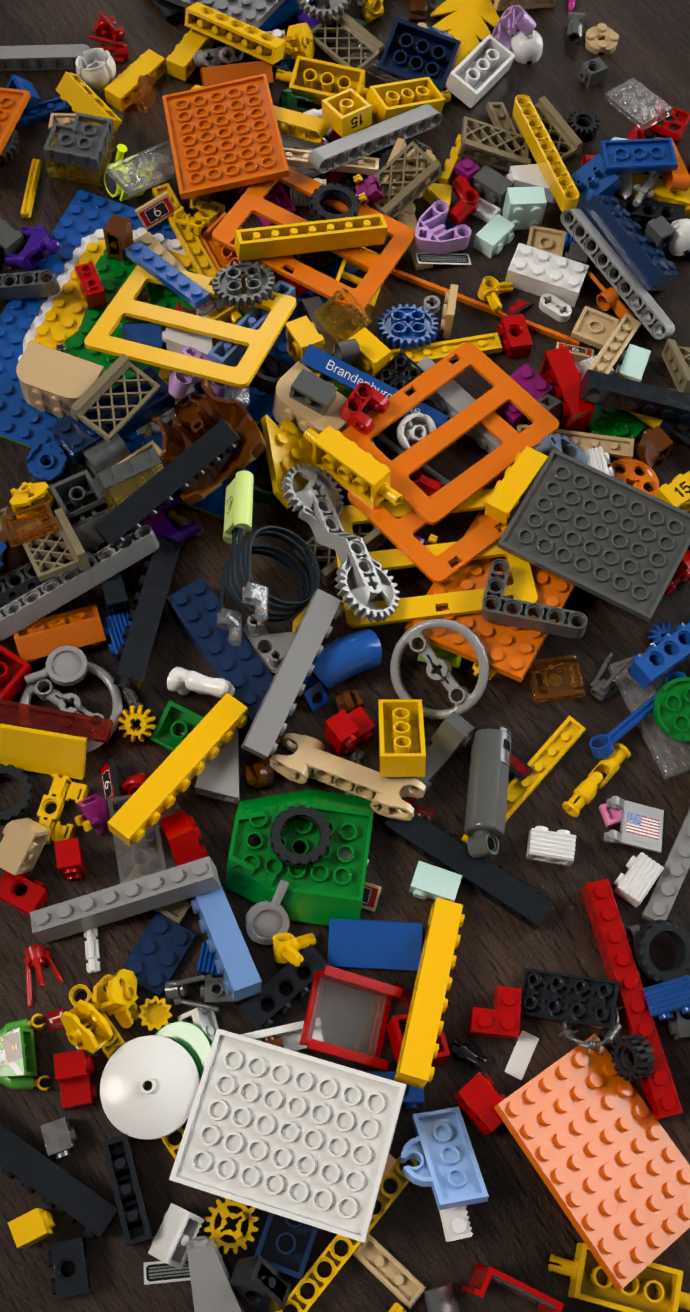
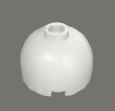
M519 30L512 37L510 51L516 55L514 60L527 64V61L535 63L541 58L543 40L537 31L533 30L531 34L525 36Z
M690 219L675 220L671 223V226L676 230L673 239L669 243L668 250L671 255L682 256L684 251L688 249L690 251Z
M411 413L400 420L396 429V436L402 448L407 450L436 430V426L430 416L422 413Z

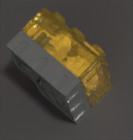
M76 113L72 126L54 122L43 148L49 176L102 186L106 165L110 163L113 151L116 148L112 119Z
M152 448L97 473L93 481L105 501L106 508L112 511L162 470L164 466L156 449Z

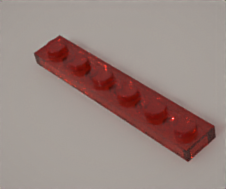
M0 699L1 724L85 737L87 740L108 744L113 726V721L110 719Z

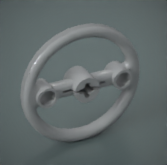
M431 619L414 625L401 636L394 648L390 662L392 684L400 699H413L405 689L400 673L402 655L407 645H410V648L414 652H418L427 663L426 672L428 676L433 680H440L449 692L448 697L450 701L455 704L453 708L445 710H435L422 705L423 717L446 719L454 711L461 715L470 710L479 701L487 686L489 661L482 642L472 630L456 621ZM435 628L449 629L462 635L472 645L478 658L479 676L475 689L471 694H469L466 687L460 686L452 676L451 663L447 659L439 658L430 647V640L424 635V631ZM418 638H421L424 642L422 649L416 646ZM438 665H442L443 667L440 670L441 673L436 672V670L438 669ZM457 689L463 693L461 701L455 698L454 693Z
M88 662L87 672L100 678L111 693L113 708L110 719H105L99 713L93 714L82 707L80 698L76 694H63L53 687L50 680L44 678L29 683L24 688L19 704L21 724L25 728L35 729L31 723L29 707L32 696L37 695L42 701H50L58 706L66 720H79L89 727L91 733L96 736L87 741L86 753L104 744L118 727V719L121 717L123 709L120 689L118 685L113 684L114 678L105 669L92 662ZM43 688H50L45 693L40 692ZM97 721L102 722V725L99 727L92 726Z

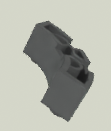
M455 711L444 719L440 727L430 738L429 741L431 743L425 747V777H414L426 785L425 793L432 786L430 782L448 764L460 747H465L472 739L470 734L474 727Z

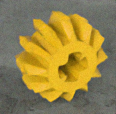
M131 705L129 708L130 712L124 709L122 713L125 717L118 719L120 723H124V725L119 727V730L126 729L127 732L124 733V738L131 734L132 742L136 740L137 736L140 742L145 740L144 735L147 737L152 735L150 730H154L156 725L149 722L154 721L156 718L155 716H147L151 712L150 709L142 712L143 705H139L137 710L134 705ZM137 719L141 721V723L139 724L141 728L139 726L137 728L133 726L134 722Z

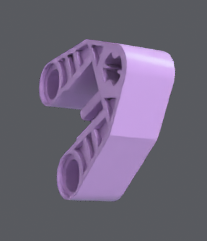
M520 5L510 6L504 11L496 24L492 37L510 50L512 34L516 35L517 29H519L525 36H528L535 29L536 22Z
M442 200L435 201L418 220L413 240V249L416 252L435 255L464 250L468 247L471 229L467 225H458L446 231L444 224L447 220L449 205Z
M190 346L184 347L180 354L211 361L197 349ZM170 370L168 392L175 398H184L191 382L194 385L199 382L201 386L203 378ZM208 380L216 396L222 398L228 385Z

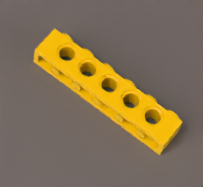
M199 2L186 8L185 26L272 65L284 58L285 40Z

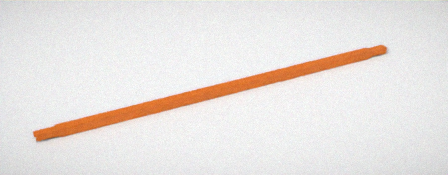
M393 269L390 273L444 296L446 291L450 292L447 288L403 271ZM457 293V301L498 317L508 316L502 310L495 313L490 305ZM526 320L527 327L531 330L559 341L579 346L580 341Z

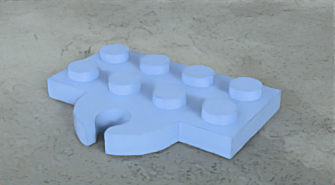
M459 1107L412 1114L411 1121L416 1137L410 1139L404 1145L400 1156V1163H406L409 1159H415L420 1165L417 1167L404 1166L402 1171L404 1176L412 1183L421 1187H432L438 1210L487 1202L489 1195Z

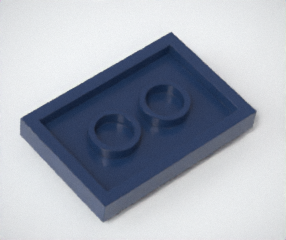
M156 912L122 969L133 971L137 978V985L160 998L165 990L166 982L172 979L197 935Z

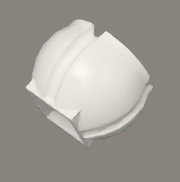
M93 48L83 52V57H77L75 61L76 73L91 89L102 93L104 88L115 79L116 64L108 50L104 51L103 48Z

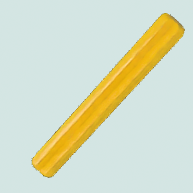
M34 158L31 162L20 211L23 219H30L42 168L40 159Z

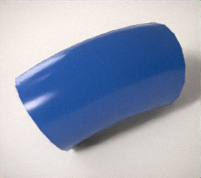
M370 629L345 635L324 645L318 658L315 657L312 662L315 665L313 671L328 689H332L356 674L377 668L382 658L381 644L377 635Z

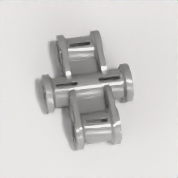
M230 45L219 46L215 49L207 48L196 51L193 61L198 67L218 66L221 63L231 64L241 61L244 52Z

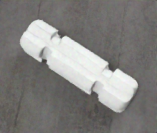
M97 927L84 931V938H87V941H84L86 960H88V963H86L87 973H97L101 970L100 961H98L100 953L99 940L96 939L98 936Z

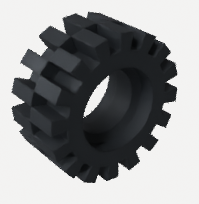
M579 109V112L575 110L574 113L570 114L567 122L582 142L585 140L586 143L589 142V139L592 141L596 137L599 127V118H597L596 114L593 115L594 112L592 111L588 113V109H585V112L582 109Z
M643 1035L621 1036L616 1038L615 1043L612 1044L614 1050H611V1055H614V1058L611 1061L612 1063L615 1062V1071L619 1070V1077H623L625 1081L630 1082L648 1078L653 1073L651 1069H655V1064L652 1063V1061H655V1056L651 1055L654 1050L648 1047L650 1042L648 1040L644 1041L645 1037Z

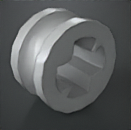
M433 295L427 296L424 299V310L429 309V314L437 313L440 310V299Z

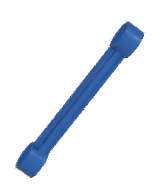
M683 672L670 673L665 677V683L672 679L686 677ZM656 694L607 735L600 734L590 740L589 745L595 758L603 759L612 755L614 752L613 744L653 711V702Z

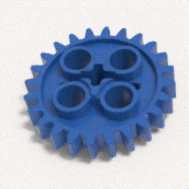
M399 304L398 308L391 306V311L386 309L385 313H381V318H378V336H381L382 341H386V345L393 344V348L400 346V350L404 347H407L408 351H410L411 347H414L415 350H418V346L425 348V344L431 345V341H435V337L438 336V318L434 317V313L429 314V309L423 311V306L416 308V304L412 307H409L408 304L405 307Z

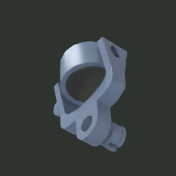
M558 432L554 435L548 434L542 438V441L535 444L536 451L544 455L551 453L554 448L587 464L588 456L576 443L569 440L566 435L562 436Z

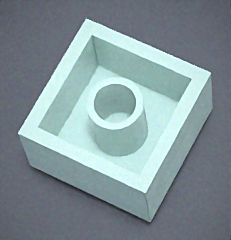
M544 186L507 188L502 216L515 224L514 230L530 229L531 225L541 227L547 204Z

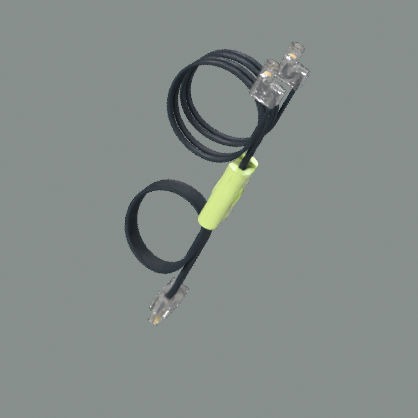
M230 386L229 389H226V394L223 398L233 401L239 399L244 407H248L250 388ZM258 421L256 424L263 435L261 421ZM246 467L241 471L238 470L236 477L229 485L226 484L223 540L228 544H232L231 558L227 561L222 571L220 612H217L216 627L229 631L228 643L232 646L241 645L243 615L240 612L225 608L226 583L231 597L242 610L251 616L254 614V618L257 621L282 622L292 618L311 600L314 592L320 588L321 583L320 566L313 550L300 536L288 529L279 526H264L255 531L242 548L243 536L247 531L252 530L253 501L263 504L280 502L273 492L259 489L253 485L254 476L251 472L246 471ZM271 536L293 547L303 558L309 570L311 579L310 593L307 574L298 560L286 551L274 546L264 544L252 545L254 538ZM296 542H298L305 549V551ZM251 554L268 556L286 566L297 581L299 602H289L275 598L269 594L267 587L257 584L251 576ZM236 558H237V572H238V576H239V579H240L241 584L243 585L242 590H241V588H240V586H239V584H238L237 578H236V572H235ZM268 608H271V609H274V610H278V611H285L286 613L272 612V611H269Z

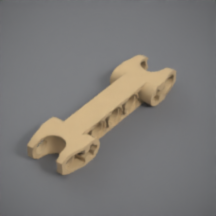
M286 733L283 737V745L294 754L289 756L276 754L270 758V766L287 779L304 784L308 778H312L372 801L370 804L372 810L388 818L412 820L415 809L401 798L407 796L422 798L426 791V785L414 777H380V772L324 752V744L318 739L307 735Z

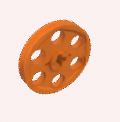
M623 458L608 464V467H612L615 478L654 497L657 496V490L659 489L658 477L652 468L644 462ZM622 467L625 472L622 474L617 473L615 468ZM640 469L644 472V475L638 476L634 470ZM650 485L654 491L648 492L643 486Z

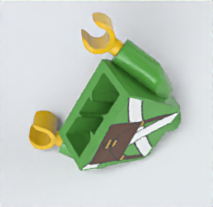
M35 1014L29 1021L22 1019L7 1023L0 1030V1084L13 1090H32L33 1087H38L41 1091L50 1089V1087L42 1088L39 1084L44 1078L50 1079L49 1076L43 1075L39 1079H34L38 1074L33 1029L41 1031L45 1028V1024H34L37 1019H42L43 1015Z

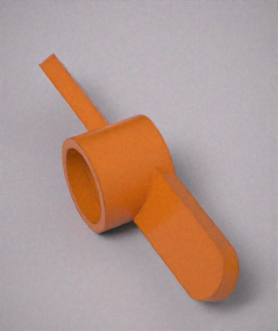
M590 271L587 273L601 291L596 297L600 309L603 311L612 309L620 319L623 318L625 313L635 318L620 301V296L614 288L605 289Z

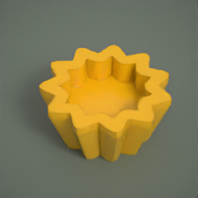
M154 996L152 1000L146 998L145 1004L139 1006L142 1011L138 1014V1018L142 1019L141 1026H148L149 1031L154 1028L159 1031L162 1025H168V1019L172 1017V1014L169 1012L171 1005L166 1004L165 998L160 1000L157 996Z

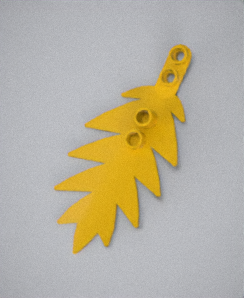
M446 0L430 14V17L452 13L432 27L444 32L448 31V34L461 41V49L453 70L480 44L477 38L483 41L489 34L492 36L484 22L485 20L495 28L499 21V16L491 0Z

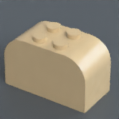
M30 341L16 366V373L25 401L37 410L52 413L58 418L68 417L70 415V406L105 372L104 366Z
M298 361L277 382L272 408L274 418L280 424L288 417L303 435L308 428H312L320 434L328 426L342 433L350 425L339 414L340 408L347 400L341 393L337 391L334 402L324 416L289 397L291 385L302 369L312 372Z

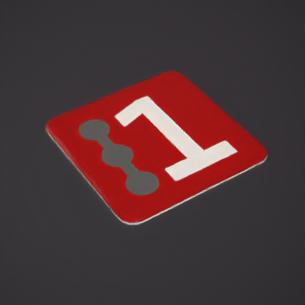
M418 806L416 814L433 821L434 810Z
M63 1008L45 1014L50 1032L64 1028L60 1019L62 1013L65 1012Z

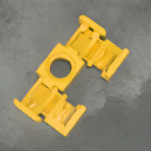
M200 196L190 199V208H196L199 211L194 217H190V214L186 215V212L184 213V207L181 206L174 212L173 221L185 225L187 232L201 235L203 228H209L217 220V216L225 212V205L216 201H211V203L202 201Z
M51 774L53 782L48 795H43L37 812L38 823L52 830L45 844H51V841H61L74 837L76 827L69 823L67 826L61 825L59 820L66 803L65 801L69 802L70 799L75 800L76 803L87 798L90 790L88 785L72 782L65 775L60 777L59 774ZM52 803L56 804V811L52 814H47L46 807Z

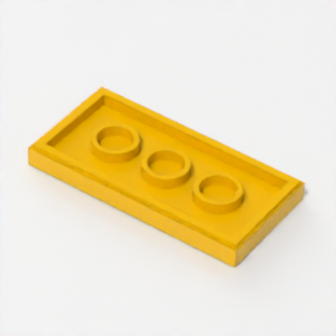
M0 723V764H4V766L10 764L17 769L20 768L25 771L49 775L55 773L61 777L65 775L73 779H84L87 738Z

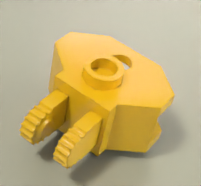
M307 22L290 25L287 36L282 38L286 41L285 54H290L292 59H296L297 55L313 59L315 47L312 31Z
M23 482L19 489L13 488L10 490L13 497L9 503L18 520H32L38 517L39 513L41 515L42 512L45 513V511L51 509L55 500L48 491L49 485L46 482Z
M121 969L115 976L107 974L93 987L92 1002L95 1008L107 1012L109 1016L114 1014L119 1024L125 1029L132 1026L133 1020H137L140 1013L135 1003L139 997L136 994L137 978L134 972Z
M80 999L73 1009L69 1012L65 1011L61 1015L60 1019L66 1030L68 1040L73 1046H77L78 1050L84 1049L94 1054L113 1036L107 1020L91 1003Z

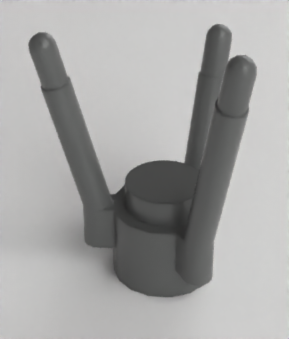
M612 652L608 654L596 678L590 684L592 687L590 689L591 694L600 701L608 700L612 695L634 681V678H630L611 690V683L626 668L625 664L608 680H600L613 655Z
M212 974L182 980H169L165 984L166 998L174 1000L175 1005L183 1004L197 1008L201 1007L202 1009L216 1012L220 1010L216 1006L184 999L189 994L188 984L205 981V978H213Z

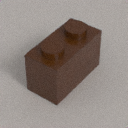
M113 214L103 229L107 255L124 262L127 258L124 249L134 243L131 220L124 216Z
M657 426L652 430L647 429L641 435L642 439L637 445L634 455L637 460L644 462L652 470L664 464L674 443L660 426Z

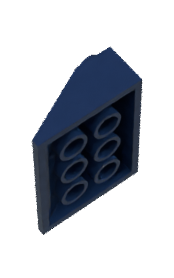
M396 17L378 69L407 80L429 77L441 92L456 63L461 49V41Z

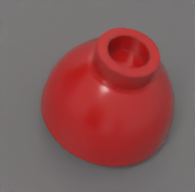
M140 772L130 776L122 786L123 794L129 799L149 778L148 775Z

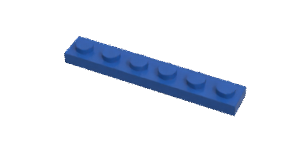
M140 241L124 249L125 256L195 309L211 300L209 292Z

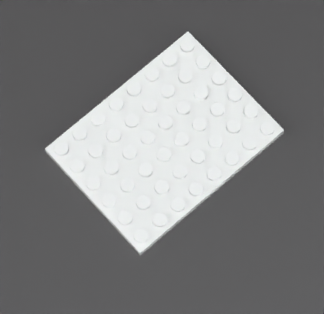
M217 1028L169 1180L365 1243L407 1085Z

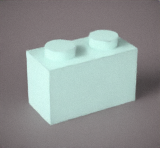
M497 214L476 234L473 247L491 259L495 254L501 252L506 243H510L513 240L515 224Z
M629 344L627 351L623 350L619 361L622 362V365H617L614 376L640 382L651 351Z
M418 861L409 892L413 893L414 897L423 900L426 898L435 900L438 897L454 902L462 875Z

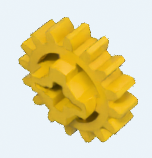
M227 1198L222 1203L217 1199L218 1207L216 1209L209 1207L212 1216L205 1217L204 1219L210 1222V1226L204 1228V1231L211 1232L212 1235L209 1238H214L218 1249L221 1246L224 1247V1254L228 1253L229 1248H233L234 1254H237L238 1246H242L246 1250L247 1244L245 1242L247 1240L254 1242L255 1239L251 1236V1233L258 1232L259 1230L253 1226V1223L259 1220V1217H252L255 1207L248 1209L247 1205L231 1201ZM237 1206L243 1211L238 1214L230 1213L227 1207ZM218 1213H220L222 1217L221 1226L215 1230V1219ZM242 1216V1219L236 1224V1231L233 1232L231 1229L221 1232L228 1224L227 1218L230 1217L234 1220ZM248 1219L249 1227L244 1236L241 1228L243 1222ZM225 1235H231L236 1242L227 1243L220 1238Z

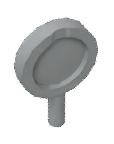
M61 646L53 650L48 656L46 669L26 675L24 678L27 684L50 677L58 685L72 686L82 681L88 671L87 658L83 651L77 647Z
M280 880L272 901L258 902L246 914L245 927L252 941L258 944L271 945L273 944L272 937L275 934L288 932L289 917L286 910L280 905L289 885L287 881Z

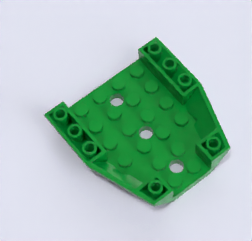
M312 789L240 801L230 844L225 888L257 904L266 900L272 901L280 880H285L289 885L280 905L286 910L289 921L329 926L330 918L360 919L374 815L370 805L372 801L359 796ZM299 805H305L307 808L311 806L318 813L321 812L325 816L324 818L328 820L332 833L327 855L322 858L320 863L313 864V867H302V869H296L293 866L288 867L284 862H280L273 853L270 844V829L274 819L279 816L281 811L288 810V807H299ZM294 820L284 827L281 838L284 847L288 851L298 855L307 854L318 846L320 833L313 823L306 820ZM253 836L259 837L261 839L260 845L257 847L250 846L248 844L249 838ZM296 843H303L307 849L303 853H296L293 847ZM343 849H347L351 852L352 856L348 860H343L339 857L338 853Z

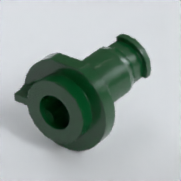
M286 87L280 93L279 107L303 113L311 109L297 107V102L314 104L317 101L315 97L312 99L292 94V89Z

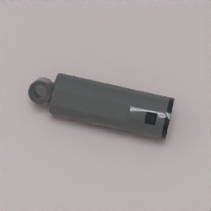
M482 725L473 730L464 832L469 837L467 848L473 858L496 855L499 851L498 840L505 835L512 733L508 729L497 725Z

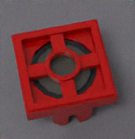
M660 101L646 129L652 131L654 137L672 138L673 141L680 142L690 120V113Z

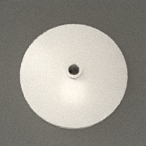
M154 1035L135 1038L116 1050L104 1068L100 1083L102 1107L110 1122L128 1136L145 1140L168 1136L181 1128L189 1118L200 1084L199 1072L192 1056L177 1042L166 1037ZM147 1081L152 1083V1088L149 1091L144 1089Z

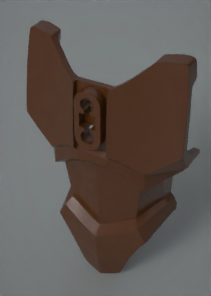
M206 377L202 379L201 384L206 395L193 391L185 395L184 398H181L174 407L172 426L162 422L160 418L153 417L151 419L159 426L163 435L162 456L160 458L162 468L173 461L223 418L239 437L235 442L237 447L229 453L224 451L219 456L222 459L213 467L208 464L204 468L206 472L197 480L193 477L188 481L190 486L182 493L179 492V496L188 506L203 500L223 485L224 480L226 482L232 481L236 477L238 470L241 471L252 461L256 460L266 448V442L259 427L239 399L233 401L217 397Z

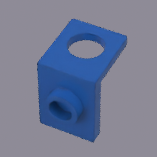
M312 675L310 677L306 676L303 684L306 686L302 695L311 711L315 712L329 702L330 699L320 680ZM320 692L322 698L318 703L314 704L312 697L315 693Z

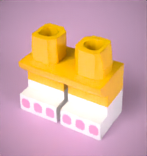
M214 297L197 308V316L226 323L231 322L234 325L243 318L239 309H237V305L229 307V303L223 305L222 300L218 301Z

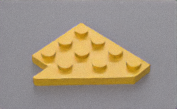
M265 415L261 419V424L266 442L273 494L288 509L292 505H287L289 499L283 498L285 492L281 491L283 476L296 464L301 466L302 463H305L307 467L309 464L313 465V445L303 438V434L288 417L277 426L268 415ZM301 475L293 477L301 491L309 483Z

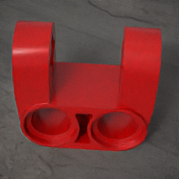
M362 382L355 387L340 408L339 414L344 421L363 435H369L375 427V423L362 412V409L367 405L373 411L383 414L390 406V401L369 384Z

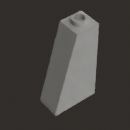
M238 727L231 741L228 744L224 743L219 748L218 755L205 764V769L197 777L195 784L196 794L239 805Z
M207 1236L193 1238L192 1242L187 1244V1255L194 1311L245 1312L236 1289L229 1284L231 1278L214 1238L207 1239Z

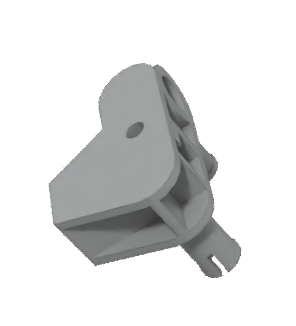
M252 614V619L249 616L246 625L240 631L274 677L294 633L269 634L261 622V618L256 614Z

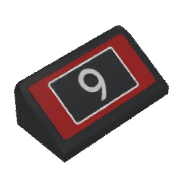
M110 758L99 770L107 809L118 808L123 805L116 763L113 758Z

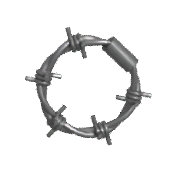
M616 1007L614 1030H609L601 1042H595V1036H592V1040L588 1039L587 1042L576 1039L573 1034L577 1033L578 1030L572 1032L566 1023H562L563 1032L558 1034V1036L564 1034L565 1038L569 1039V1041L572 1040L579 1046L588 1048V1054L590 1055V1049L595 1051L597 1047L614 1042L622 1028L619 1024L618 1011L623 1009V1007Z

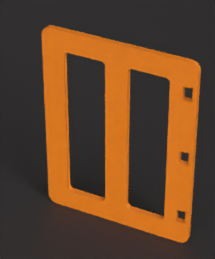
M288 167L290 174L288 177L250 185L213 230V241L236 252L232 244L235 241V230H239L251 214H256L276 225L309 222L265 200L264 197L277 182H281L310 197L316 188L319 189V186L324 184ZM337 200L322 202L342 213H346L349 210L345 204ZM360 203L358 216L383 214ZM383 214L388 227L386 235L392 237V239L380 255H376L362 247L329 250L368 270L356 288H351L287 255L252 259V261H258L260 265L265 264L266 268L269 267L270 270L353 312L361 313L413 242L415 230ZM286 267L292 270L293 273L291 274L283 269ZM338 293V294L344 296L345 299L343 300V299H341V298L335 296V294Z
M466 342L388 398L390 406L385 413L379 414L373 410L368 412L366 415L375 423V427L369 435L361 434L352 426L346 428L342 434L348 440L354 441L359 448L369 452L381 464L387 465L391 470L390 487L402 494V500L427 524L435 525L503 473L508 466H512L518 452H523L526 446L534 449L536 447L535 444L542 441L543 437L557 431L559 421L473 343ZM456 357L458 361L452 365L449 361ZM467 368H473L493 386L492 389L395 461H391L370 441ZM412 388L415 392L408 397L405 393ZM507 402L512 403L532 422L529 427L435 499L429 498L409 479L411 474Z
M493 412L477 425L484 427L502 445L429 498L435 499L519 433L496 412ZM421 439L420 441H418L416 444H414L413 446H411L409 449H407L406 451H404L403 453H401L399 456H397L396 458H394V459L391 460V461L397 460L399 457H401L403 454H405L407 451H409L411 448H413L415 445H417V444H418L419 442H421L423 439ZM348 491L349 502L420 571L436 584L443 583L499 541L505 531L503 529L501 532H498L496 528L502 523L490 517L440 555L435 556L413 536L414 533L427 525L416 512L410 510L397 519L381 504L372 509ZM456 558L459 563L451 568L449 563Z

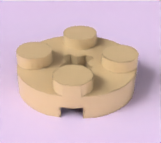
M599 23L597 26L587 30L584 39L585 47L593 54L598 55L599 52H604V55L611 54L616 49L619 34L607 27L606 24Z

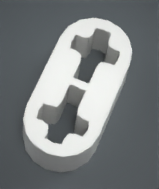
M546 293L541 296L539 301L541 311L559 322H567L570 319L572 313L571 306L552 294Z

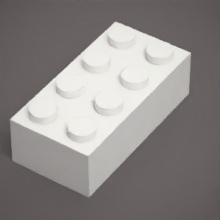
M489 34L449 74L445 88L468 107L472 108L510 69L516 55Z
M519 243L509 265L505 282L512 281L514 288L538 296L546 293L552 294L569 306L575 307L589 265Z

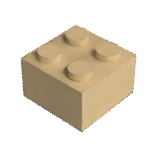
M29 818L8 822L3 830L4 837L0 843V868L13 875L31 872L52 830Z

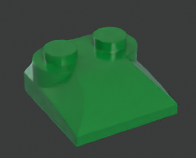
M169 700L150 740L174 751L205 716L180 703Z

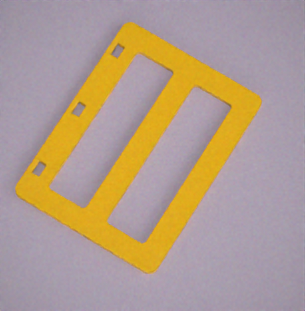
M137 265L86 336L84 343L85 347L90 350L118 357L124 353L129 357V360L203 379L206 377L207 380L238 388H245L251 383L285 323L296 307V299L289 295L272 292L273 296L268 297L275 298L274 300H262L261 305L255 303L256 308L268 310L270 313L261 328L254 330L136 301L135 299L146 283L152 282L164 285ZM179 270L209 292L211 297L217 298L214 295L213 286H211L213 277ZM242 285L243 294H246V285ZM128 316L248 346V349L236 367H231L110 335L121 319Z
M494 489L478 491L451 513L485 509L484 501L488 494H493ZM403 500L397 506H394L390 501H382L380 503L397 519L412 510ZM353 505L341 507L343 511L339 515V520L345 532L353 534V525L371 523ZM504 524L500 525L501 531L506 528ZM498 541L473 559L506 557L513 584L506 587L504 597L532 603L537 602L538 596L530 563L498 548ZM456 542L424 546L433 555L438 556ZM399 549L369 552L372 559L382 564V571L386 569L394 570L416 567ZM336 554L337 565H338V569H339L341 563H340V561H339V559H338V556H337V554ZM455 558V559H454L453 561H451L450 563L459 562V561ZM485 588L400 598V601L397 603L399 606L395 609V612L383 621L381 619L379 622H376L375 619L369 622L367 617L362 620L359 613L354 616V610H347L348 603H343L346 623L352 628L481 613ZM385 600L372 602L381 609H386L387 607ZM448 606V610L436 612V607ZM488 607L487 609L494 610L495 608Z

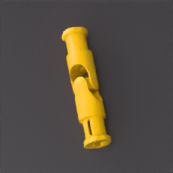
M615 743L612 755L601 759L589 773L587 779L581 782L573 791V796L568 801H564L562 807L570 816L577 818L580 815L579 811L585 804H589L594 799L597 790L604 787L620 769L619 765L631 756L627 747L621 743ZM600 772L605 773L607 777L604 779Z

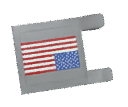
M612 796L611 799H607L606 805L608 808L622 809L620 832L616 830L605 832L604 841L661 853L664 810L630 802L618 796Z

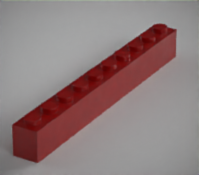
M604 879L587 883L581 889L608 979L618 981L620 984L617 1008L623 1007V1009L619 1010L625 1034L626 1036L632 1034L643 1035L645 1037L644 1041L648 1040L650 1042L648 1047L654 1050L651 1055L655 1056V1061H652L655 1064V1069H651L653 1073L648 1078L640 1079L648 1108L653 1113L655 1120L681 1114L683 1110L653 1017L650 1015L641 979L609 880Z

